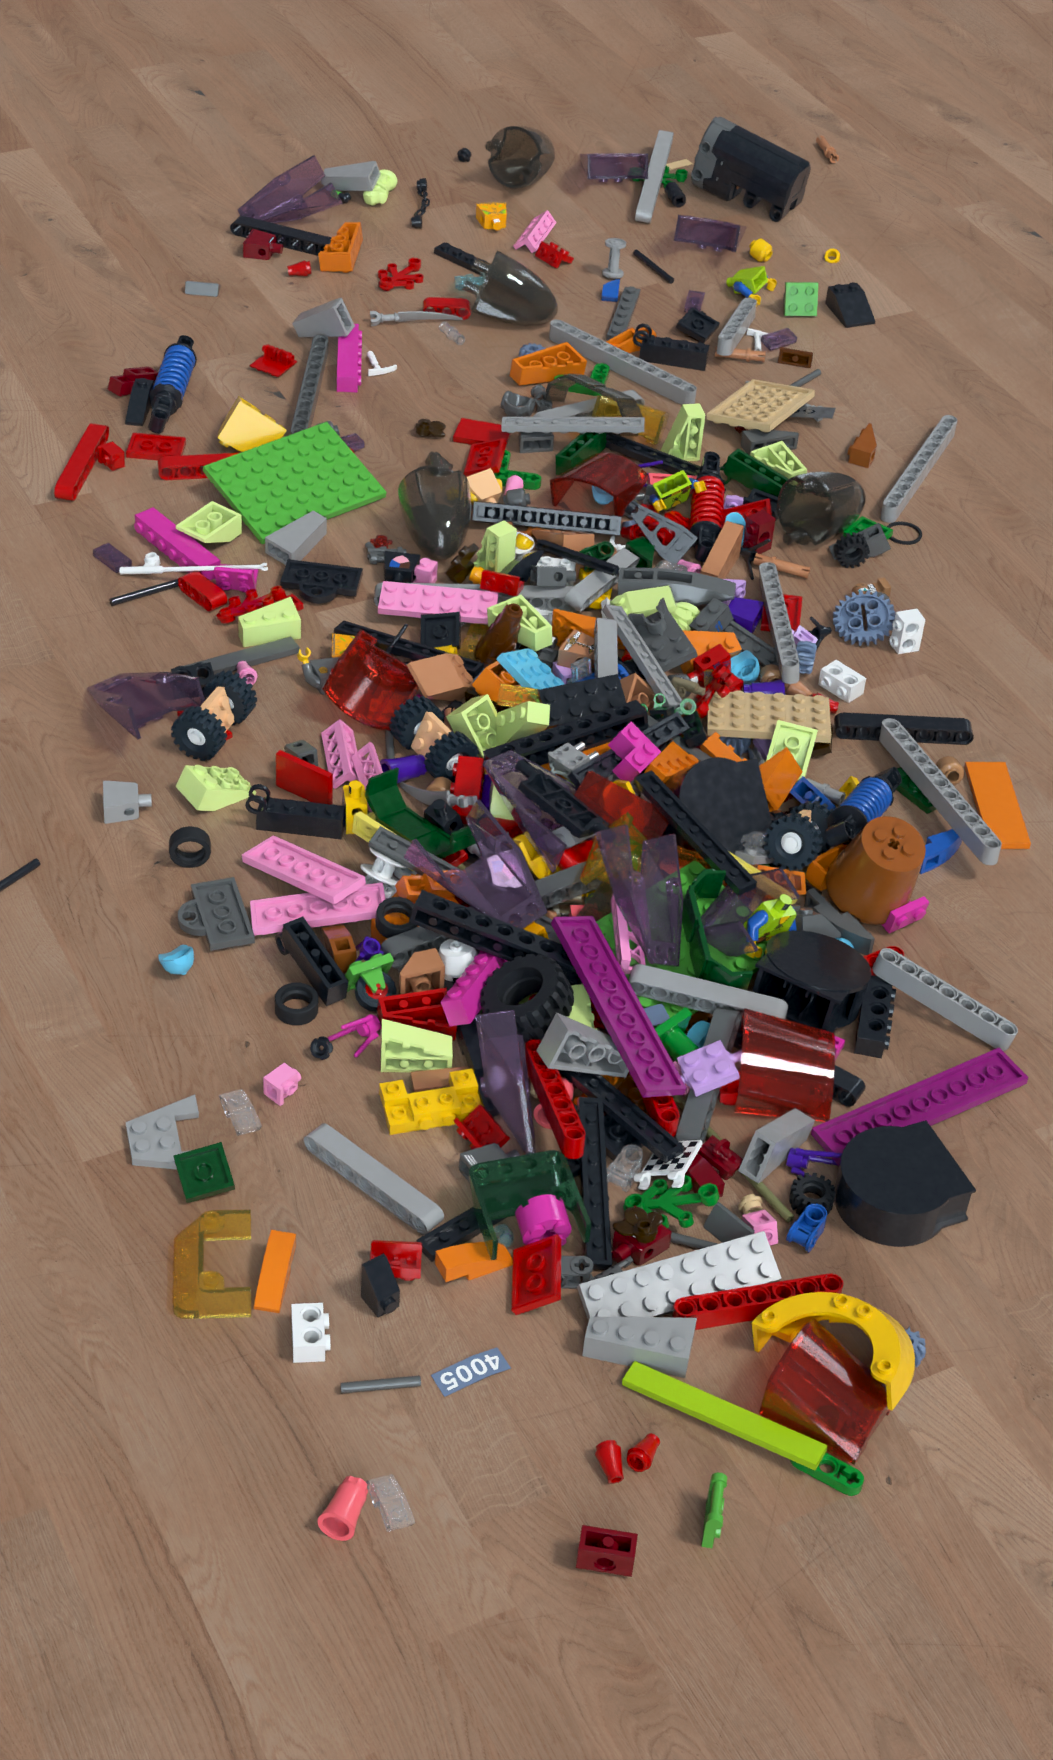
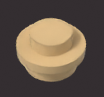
M754 1194L744 1196L738 1204V1208L743 1214L762 1210V1199Z

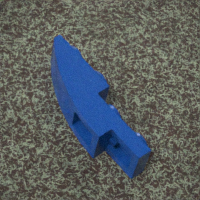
M953 829L927 837L925 844L926 853L919 872L920 874L939 867L957 852L962 839Z

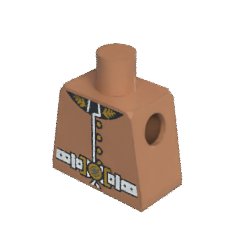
M574 629L559 648L557 665L585 672L590 671L594 665V638Z

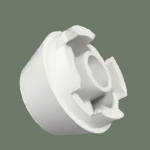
M453 939L444 941L438 952L445 965L444 979L453 981V978H460L465 969L474 960L473 958L478 955L476 949Z

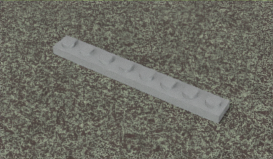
M502 417L501 429L502 432L508 433L595 432L601 434L613 432L619 434L631 432L638 434L644 432L645 417Z
M605 604L602 610L607 619L617 620V635L644 675L647 683L655 694L662 693L665 695L666 701L663 707L674 706V709L678 708L682 701L681 697L622 606ZM658 695L657 697L662 703L664 698L663 696Z

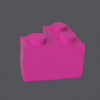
M632 722L608 744L622 759L612 772L620 780L629 781L630 783L634 780V777L638 776L661 753Z

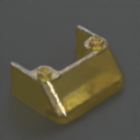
M604 393L597 396L592 417H645L644 432L636 435L643 436V438H646L647 443L654 445L660 443L670 416L667 412Z
M251 1210L207 1211L174 1238L172 1304L173 1312L177 1317L181 1319L251 1317V1287L225 1288L224 1277L220 1273L203 1271L204 1241L251 1240Z

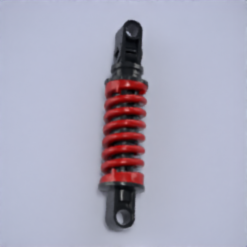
M711 451L704 454L700 473L696 478L698 481L704 480L707 490L696 493L695 489L692 488L689 531L698 538L693 547L695 548L694 557L700 562L706 561L723 528L724 494L726 488L724 486L725 482L720 476V456Z

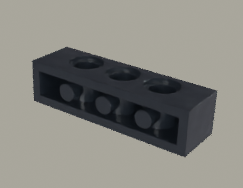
M871 975L860 1008L854 1054L882 1059L883 1050H888L890 1036H886V1033L890 1034L892 1020H888V1017L892 1018L894 1004H890V1002L895 1000L896 989L892 988L893 985L878 976Z

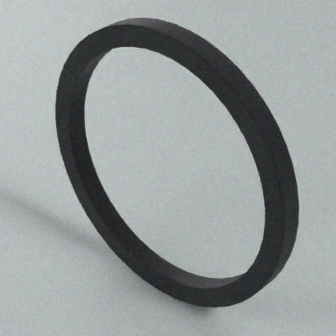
M899 521L887 526L888 528L897 525L909 526L919 533V537L912 541H902L890 537L889 539L895 543L912 545L918 543L922 538L921 529L912 523Z

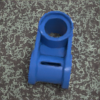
M820 1204L808 1205L798 1220L791 1226L786 1241H793L805 1247V1251L810 1252L824 1231L827 1218L825 1207Z

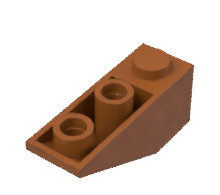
M871 423L861 430L860 436L855 438L853 445H850L848 449V455H850L849 463L869 468L873 463L877 444Z
M343 923L320 926L328 953L342 973L347 972L349 966L357 959L356 948L351 934Z

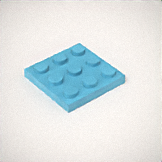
M527 648L501 653L496 659L535 702H540L537 694L539 689L564 685V682L560 678L555 677L551 672V668L547 664L542 663L537 653L532 649Z

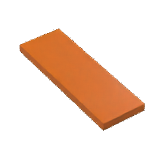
M965 762L964 768L978 815L1000 839L1002 843L1001 849H1030L1031 842L1006 762Z

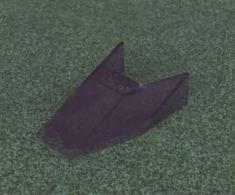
M648 153L580 154L587 179H599V182H608V179H614V182H623V179H648Z
M315 155L271 180L238 209L240 216L271 223L299 220L343 203L332 183L303 198L306 192L326 176Z
M678 215L674 241L698 244L697 247L704 249L710 246L713 247L714 251L722 252V249L736 252L747 226L703 217Z
M171 672L121 673L87 688L88 693L98 705L137 740L141 739L138 728L145 726L146 722L162 719L164 714L172 711H184L191 706L196 708L205 701L199 678Z
M510 750L484 761L483 767L518 827L552 873L555 872L567 847L552 831L563 825L558 824L552 816L542 811L536 803L529 800L518 790L520 782L528 779L515 769L519 760L525 759L536 769L542 770L545 775L551 776L609 823L608 827L614 830L617 821L584 793H580L573 784ZM597 834L586 839L587 841L592 840L598 847H606L607 844Z
M480 800L475 802L466 817L481 854L480 860L464 870L453 868L444 873L417 839L412 841L403 857L478 912L524 929L547 913L521 849Z
M628 825L595 832L615 902L649 963L672 967L679 966L683 894L676 835L670 834L643 841L640 873L633 871Z
M515 1011L475 1015L484 1077H480L482 1092H484L485 1098H489L493 1108L533 1170H537L538 1159L523 1035L517 1034Z

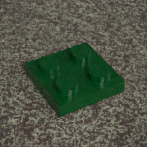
M222 1142L173 1156L187 1203L235 1190V1184Z

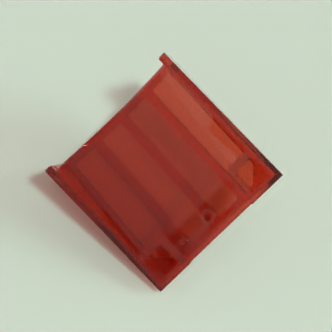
M597 453L550 479L552 505L557 506L572 484L577 481L593 485L612 495L615 515L623 516L624 510L636 498L648 481L649 475L636 463L623 456L613 453Z
M360 629L337 661L322 689L329 699L352 719L373 728L391 731L389 724H392L390 720L391 717H395V710L399 711V706L402 703L405 705L406 700L409 698L413 700L419 687L405 663L376 647L375 644L378 639Z
M744 1008L740 1029L743 1030L740 1077L734 1112L780 1117L796 1108L815 1121H829L835 1071L834 1033Z
M814 1318L796 1335L773 1370L766 1385L759 1414L773 1422L826 1444L827 1451L855 1465L866 1449L868 1440L885 1415L888 1416L891 1410L887 1408L886 1384L874 1379L871 1375V1369Z

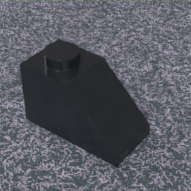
M384 1253L363 1263L361 1270V1298L377 1318L386 1313H392L399 1307L400 1289Z

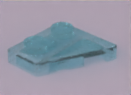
M481 272L478 277H474L473 274L454 277L455 289L461 291L468 289L482 291L488 289L486 272Z

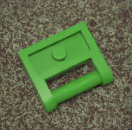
M723 1473L711 1475L706 1500L701 1547L713 1548L714 1538H720L723 1526L724 1488L727 1487L728 1480L727 1476Z

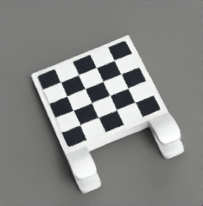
M679 1141L684 1145L683 1153L667 1163H664L655 1154H652L642 1172L634 1175V1181H640L638 1190L648 1189L651 1176L667 1175L669 1180H674L672 1188L682 1187L685 1173L701 1148L702 1141Z

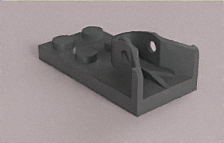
M662 598L658 606H656V613L647 617L644 614L630 613L628 617L662 670L666 672L698 655L687 636L669 612L665 599Z

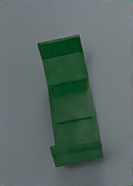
M396 767L368 778L365 797L376 816V820L398 836L440 859L481 842L482 822L480 821L455 831L450 836L409 809L397 786L399 768Z
M704 869L692 884L689 885L680 910L686 941L690 945V957L695 977L747 990L753 971L732 972L711 958L697 900L718 898L726 870Z

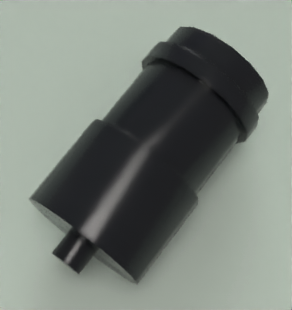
M670 182L665 186V194L671 200V203L675 207H682L686 203V196L676 182Z

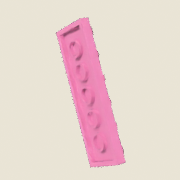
M383 581L378 614L421 618V615L460 612L461 622L488 624L487 608L498 604L499 592Z
M274 835L242 854L244 863L332 904L340 902L366 884L365 876Z
M383 882L364 885L336 904H332L310 893L250 901L254 936L282 932L283 924L300 917H304L311 928L376 918L377 908L385 900Z

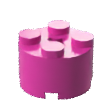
M551 1194L539 1195L529 1199V1204L522 1208V1205L517 1208L515 1216L525 1245L558 1234L561 1238V1247L566 1244V1238L570 1235L572 1227L564 1201L561 1198L557 1200L556 1196Z

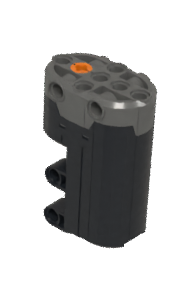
M714 117L699 144V150L695 156L694 167L691 172V180L693 185L725 201L734 199L744 189L746 191L743 203L747 208H753L763 199L772 204L769 212L771 220L779 222L787 215L789 209H794L802 202L811 166L809 161L723 117Z

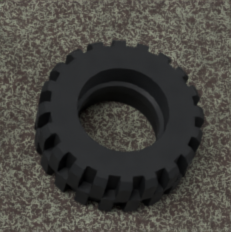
M526 954V957H515V960L511 962L506 961L503 963L504 966L496 968L493 971L492 977H488L486 980V986H483L480 999L482 1011L495 1033L502 1037L503 1040L513 1041L516 1044L527 1043L533 1039L542 1040L556 1012L564 1016H570L571 1006L574 1004L573 988L559 964L552 958L543 955ZM537 993L531 1000L517 1005L525 997Z

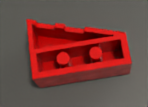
M458 756V763L453 765V776H456L455 783L451 782L450 794L455 796H477L478 804L468 805L466 808L455 805L452 808L460 815L463 824H474L478 822L482 782L485 776L484 758Z
M447 988L379 997L377 1017L381 1024V1031L382 1019L449 1035L452 1036V1041H455L457 1026H449L441 1005V1000L447 994Z

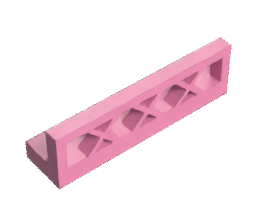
M548 210L533 218L513 245L515 249L526 245L531 253L537 251L541 241H544L556 224Z
M339 719L321 732L328 771L333 773L334 789L347 780L349 782L359 781L351 758L357 752L354 732ZM337 745L335 751L332 752L334 746ZM338 758H340L337 765L335 766V762ZM340 771H343V774L338 777Z
M371 742L351 756L358 780L364 785L365 790L368 778L383 773L374 744ZM368 804V811H369V812H372V810H371V808H370V806H369V804Z
M614 887L610 902L616 959L624 974H631L633 968L630 966L631 958L635 959L639 964L646 965L638 898H624V888ZM625 905H633L634 910L628 914ZM627 922L635 926L632 932L628 930ZM629 940L637 944L634 950L630 949Z

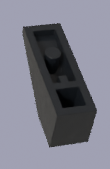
M146 378L135 379L131 390L125 425L143 427L151 407L149 395L154 386L153 380H147Z

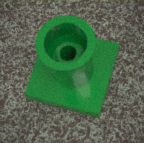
M687 1007L655 1028L667 1053L677 1063L678 1057L700 1048L685 1034L692 1016Z

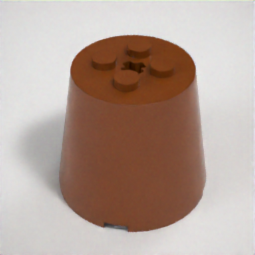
M877 817L868 822L832 861L828 869L826 886L835 905L842 912L848 911L851 915L859 918L860 922L874 925L885 924L891 911L910 902L926 853L922 836L911 824L896 817Z

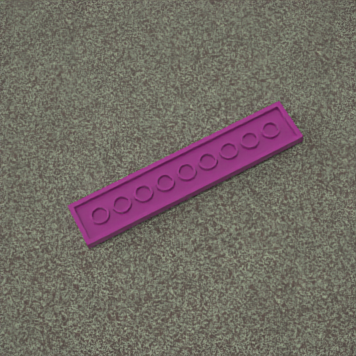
M554 917L551 925L642 1097L683 1095L687 1087L594 917Z
M999 1047L812 1128L811 1135L826 1152L843 1153L848 1142L865 1130L881 1126L904 1127L927 1120L930 1126L1027 1084L1029 1077ZM832 1158L839 1166L841 1158Z

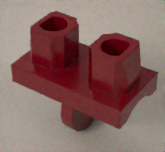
M712 1135L702 1144L698 1154L707 1160L711 1166L719 1170V1176L722 1179L728 1180L735 1175L743 1159L729 1148L730 1142L727 1139L718 1140Z

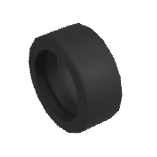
M192 826L182 827L174 831L169 839L171 860L185 868H194L205 864L211 854L209 835L204 830ZM190 841L197 842L203 846L201 850L193 853L182 852L177 848L180 844Z
M391 897L381 902L377 908L375 920L379 933L386 938H391L418 927L410 922L403 925H394L384 918L385 915L392 912H399L410 918L414 903L402 897Z
M301 982L282 986L275 994L276 1016L279 1020L289 1025L310 1023L318 1014V993L310 985ZM292 999H301L310 1003L307 1007L301 1009H293L284 1005L285 1002Z

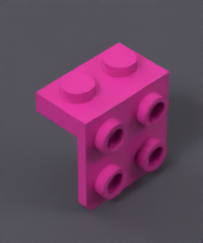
M214 567L216 585L222 590L233 589L246 592L250 589H256L258 569Z
M925 896L912 902L910 900L908 904L891 911L886 923L881 925L890 934L916 922L925 916L929 901Z

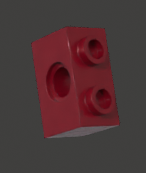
M764 510L748 516L743 548L753 547L764 540L771 539V542L755 551L758 554H762L770 550L776 518Z
M582 1525L576 1568L632 1577L638 1534Z

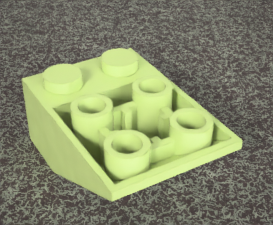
M185 765L176 784V788L196 810L216 811L249 797L251 786L239 774L240 772L233 767L219 768L217 766L203 767L201 765Z

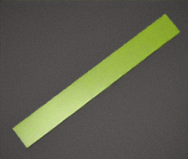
M636 1361L633 1362L622 1379V1385L815 1471L827 1451V1445Z

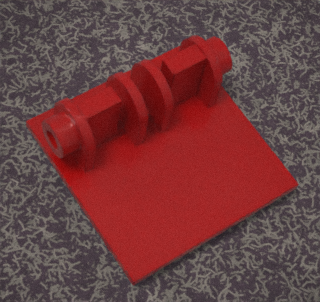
M267 344L262 347L264 354L250 364V367L279 377L295 365L297 361L294 360V355L291 352Z

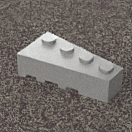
M557 1012L537 1049L545 1065L550 1069L626 1078L629 1072L611 1036Z
M590 1316L582 1356L630 1367L636 1361L663 1374L685 1378L697 1318Z

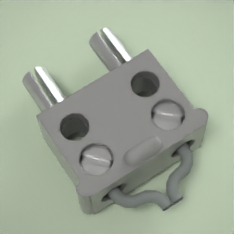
M567 742L556 750L548 752L550 773L552 775H563L570 780L568 775L571 771L598 757L599 754L594 751L587 756L581 752L585 748L583 742L575 746Z

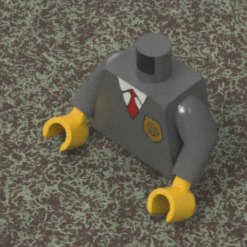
M348 643V644H347V654L350 655V656L353 655V654H356V653L358 654V651H359V645H358V643H356V649H355V650H351V649L349 648V643ZM306 648V656L302 655L299 649L297 658L303 662L301 666L305 681L308 684L317 688L320 694H332L335 698L341 697L344 692L349 691V685L353 684L354 680L344 668L349 659L347 656L310 660L309 663L310 649Z

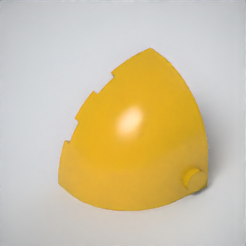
M238 396L224 419L217 438L220 439L219 443L227 448L231 446L236 450L244 452L282 438L287 430L281 424L278 425L276 420L269 415H262L257 407Z

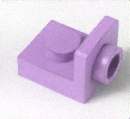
M727 495L725 497L724 509L743 505V497L737 495Z
M799 625L795 631L792 629L796 645L799 641H810L816 644L818 639Z

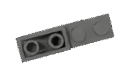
M814 888L807 891L805 908H812L814 912L822 914L841 933L839 938L849 940L856 951L864 955L872 953L875 938L848 911L840 914Z

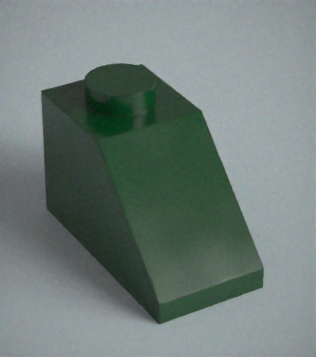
M644 536L627 542L625 548L640 558L636 568H652L655 545H652Z

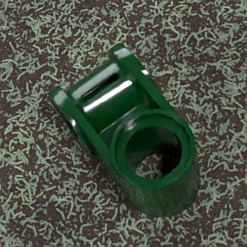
M603 541L594 546L586 547L579 552L607 561L614 553V546L608 541ZM584 566L585 572H591L594 570L592 568Z

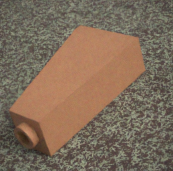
M729 521L725 522L700 574L725 579L740 557L743 525Z

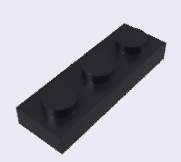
M697 711L682 717L690 727L683 733L689 748L700 746L705 740H708Z

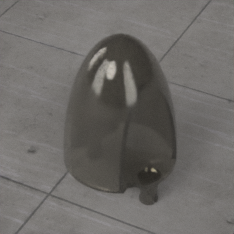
M528 126L506 127L497 132L492 140L485 144L486 150L491 153V158L488 160L491 173L498 182L509 188H522L535 183L546 174L555 159V148L551 139L542 131Z
M498 250L490 265L477 258L475 259L472 268L484 273L486 277L480 286L468 280L464 283L462 290L476 295L472 312L500 322L526 326L545 324L555 318L558 312V303L553 292L529 268Z
M435 453L430 455L431 465L419 467L403 478L398 488V499L405 525L415 544L427 556L436 560H446L459 551L466 539L471 518V492L467 477L459 470L452 471L448 465H442V457L439 453H437V459Z
M833 472L804 473L788 479L782 486L777 500L779 521L786 532L783 535L784 543L790 545L796 542L805 546L812 542L814 545H818L844 532L859 518L864 509L866 494L862 485L850 476Z

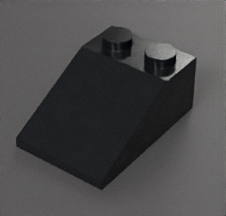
M851 282L849 284H836L835 286L828 287L825 304L845 328L875 324L876 321L866 294L858 283Z

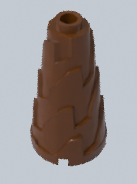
M515 603L506 605L502 612L498 614L494 623L490 625L486 634L482 635L477 643L474 656L476 660L478 658L481 663H484L483 668L496 662L497 657L501 653L515 651L523 615L519 605Z

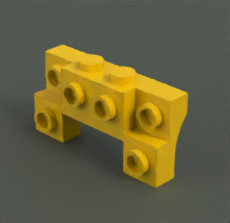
M473 1069L449 1072L450 1087L407 1094L403 1080L379 1083V1095L389 1134L394 1135L441 1126H451L456 1124L453 1121L456 1117L463 1121L479 1104L482 1105Z

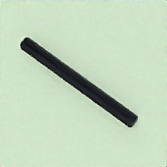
M543 539L536 541V548L538 550L542 549L549 554L612 576L619 574L620 568L618 565Z

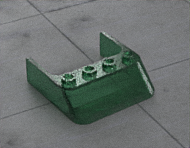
M548 1150L474 1164L470 1168L469 1180L474 1213L491 1260L497 1259L498 1239L491 1221L515 1216V1212L520 1205H522V1208L529 1204V1199L539 1195L551 1194L555 1195L557 1200L561 1198L564 1201L565 1208L573 1214L583 1242H589L591 1221L566 1157L560 1151Z

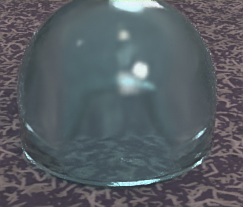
M506 1224L496 1226L488 1235V1242H496L506 1248H509L514 1241V1234Z

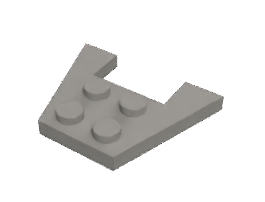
M195 1095L126 1122L132 1165L177 1170L173 1156L188 1151H181L176 1121L199 1118Z

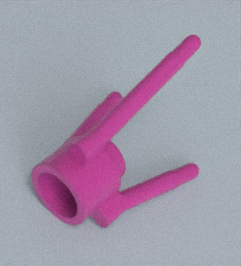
M369 1014L364 1018L342 1025V1031L327 1038L330 1042L357 1030L360 1036L368 1037L354 1053V1057H358L372 1040L379 1037L377 1031L381 1029V1024L375 1015Z

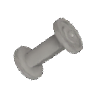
M619 238L606 239L605 246L610 248L608 268L603 269L602 275L612 279L622 278L624 272L619 269L620 249L626 247V241Z

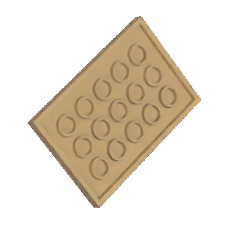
M752 379L707 413V420L713 421L716 424L726 423L732 427L742 426L749 430L758 429L761 432H770L815 396V390Z
M715 691L708 704L707 736L717 732L720 737L772 740L777 721L780 720L816 729L818 732L815 742L831 743L829 697L734 691L721 698Z

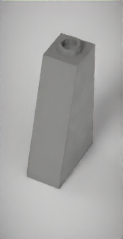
M376 161L325 168L321 175V183L326 190L373 191L381 174Z
M342 298L304 311L292 323L299 337H314L316 335H325L327 337L348 336L355 327Z
M313 510L266 536L265 553L285 565L288 559L301 561L327 534V518Z
M795 1108L756 1130L739 1168V1172L758 1184L762 1182L788 1158L791 1148H798L807 1140L815 1120Z

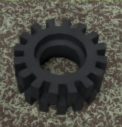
M852 532V535L846 533L847 537L842 535L840 537L841 541L837 539V544H834V553L841 566L849 568L850 565L851 568H854V565H857L859 567L861 566L860 562L863 564L866 562L864 558H869L870 548L861 534L858 533L856 535L855 532ZM858 547L855 552L846 554L850 548Z
M804 1173V1178L802 1175L797 1176V1180L794 1179L789 1196V1204H791L792 1210L797 1209L796 1214L800 1215L808 1205L820 1204L825 1207L828 1215L833 1208L836 1194L835 1186L831 1185L832 1181L829 1179L824 1181L825 1176L823 1175L820 1178L816 1177L817 1173H813L812 1176H809V1173ZM814 1193L818 1195L820 1198L811 1199L805 1196L804 1194Z

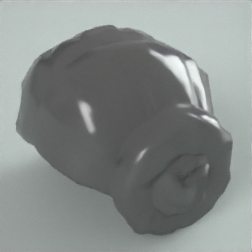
M506 391L502 397L500 407L504 409L507 417H530L534 412L536 401L534 398Z

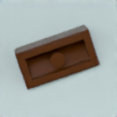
M780 347L778 363L811 369L813 361L812 352Z

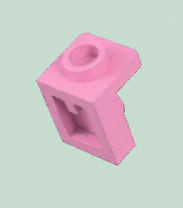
M766 1210L742 1215V1221L755 1231L754 1234L765 1231L770 1246L778 1243L777 1221Z

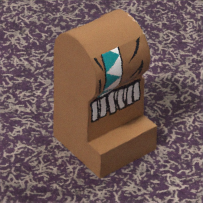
M878 578L877 583L867 585L859 583L852 588V592L859 595L860 590H862L863 594L870 590V594L877 591L885 593L890 597L891 586L885 578Z

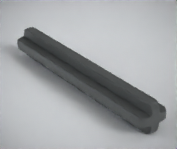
M754 747V749L748 748L750 760L758 759L759 765L765 762L757 747Z

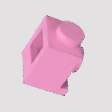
M422 558L420 564H417L415 567L414 575L416 578L413 583H435L437 581L438 562Z
M283 1063L263 1077L264 1094L279 1106L283 1105L284 1098L292 1095L298 1089V1082L301 1080L300 1073L286 1063Z

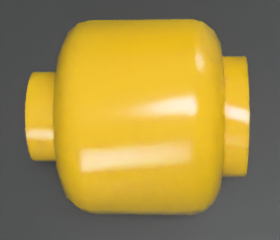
M762 238L753 240L749 245L750 256L758 262L768 261L773 254L772 246Z

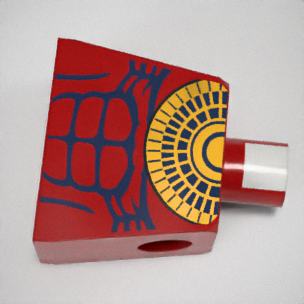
M718 644L693 660L694 671L686 675L691 681L699 683L700 687L705 688L713 680L711 673L719 665L728 666L731 673V655L721 644Z

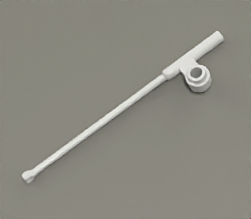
M151 552L145 555L144 566L120 567V574L213 571L216 566L163 567L160 566L159 556ZM267 563L260 565L218 566L236 569L268 570V567H263L267 566Z

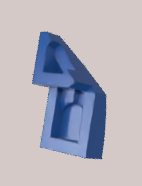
M620 279L603 285V301L618 302Z

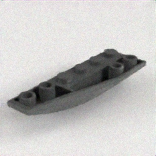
M620 567L618 578V595L629 591L669 586L675 603L687 602L694 606L708 604L713 598L721 602L734 600L736 583L700 573L673 569Z

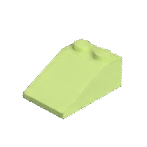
M211 501L177 524L176 529L204 543L230 542L242 534V515Z
M669 586L625 592L610 601V605L622 606L627 616L630 613L644 614L647 617L656 613V606H658L662 598L665 599L670 613L677 609Z
M488 694L470 699L446 716L454 733L459 731L465 734L477 746L479 750L477 756L479 758H484V750L496 747V717L498 713Z
M778 720L766 761L787 747L803 771L797 782L802 776L806 778L818 730Z

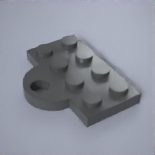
M234 877L191 884L193 900L184 903L178 910V925L184 932L194 936H206L210 951L255 943V936ZM186 918H193V920H190V921L185 920V919H186Z

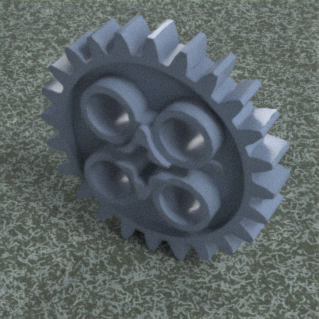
M860 590L859 595L852 592L851 598L845 595V601L839 600L840 606H835L836 612H833L835 631L839 633V637L844 636L845 642L851 639V645L856 641L859 646L863 642L869 646L870 641L877 644V639L884 641V635L889 636V630H893V621L896 615L894 605L890 604V599L884 600V595L878 597L877 591L873 595L870 594V590L866 594H863L862 590ZM861 605L865 606L868 631H864Z

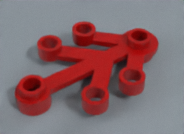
M410 258L408 260V267L399 273L397 272V265L389 263L387 270L381 269L378 271L379 287L384 291H390L394 287L404 286L407 290L414 289V282L423 283L424 276L420 273L407 274L418 272L421 268V260L419 258Z
M274 586L270 589L271 592L259 598H257L256 589L247 590L245 592L246 599L242 604L239 596L229 598L230 605L219 610V613L216 615L217 619L223 624L230 623L236 619L235 616L244 615L257 610V608H263L286 598L285 590L282 586Z
M719 665L711 673L713 680L705 687L706 692L704 696L696 695L698 700L695 702V711L698 712L701 718L708 714V704L715 691L721 698H724L731 691L728 686L737 680L733 673L729 674L730 669L728 666Z

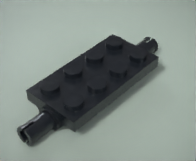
M521 759L517 762L515 769L528 778L520 782L518 790L527 799L536 803L542 811L552 816L558 824L568 829L574 837L583 838L597 834L607 844L615 841L617 833L608 827L609 823L551 776L545 775L542 770L533 767L527 760Z

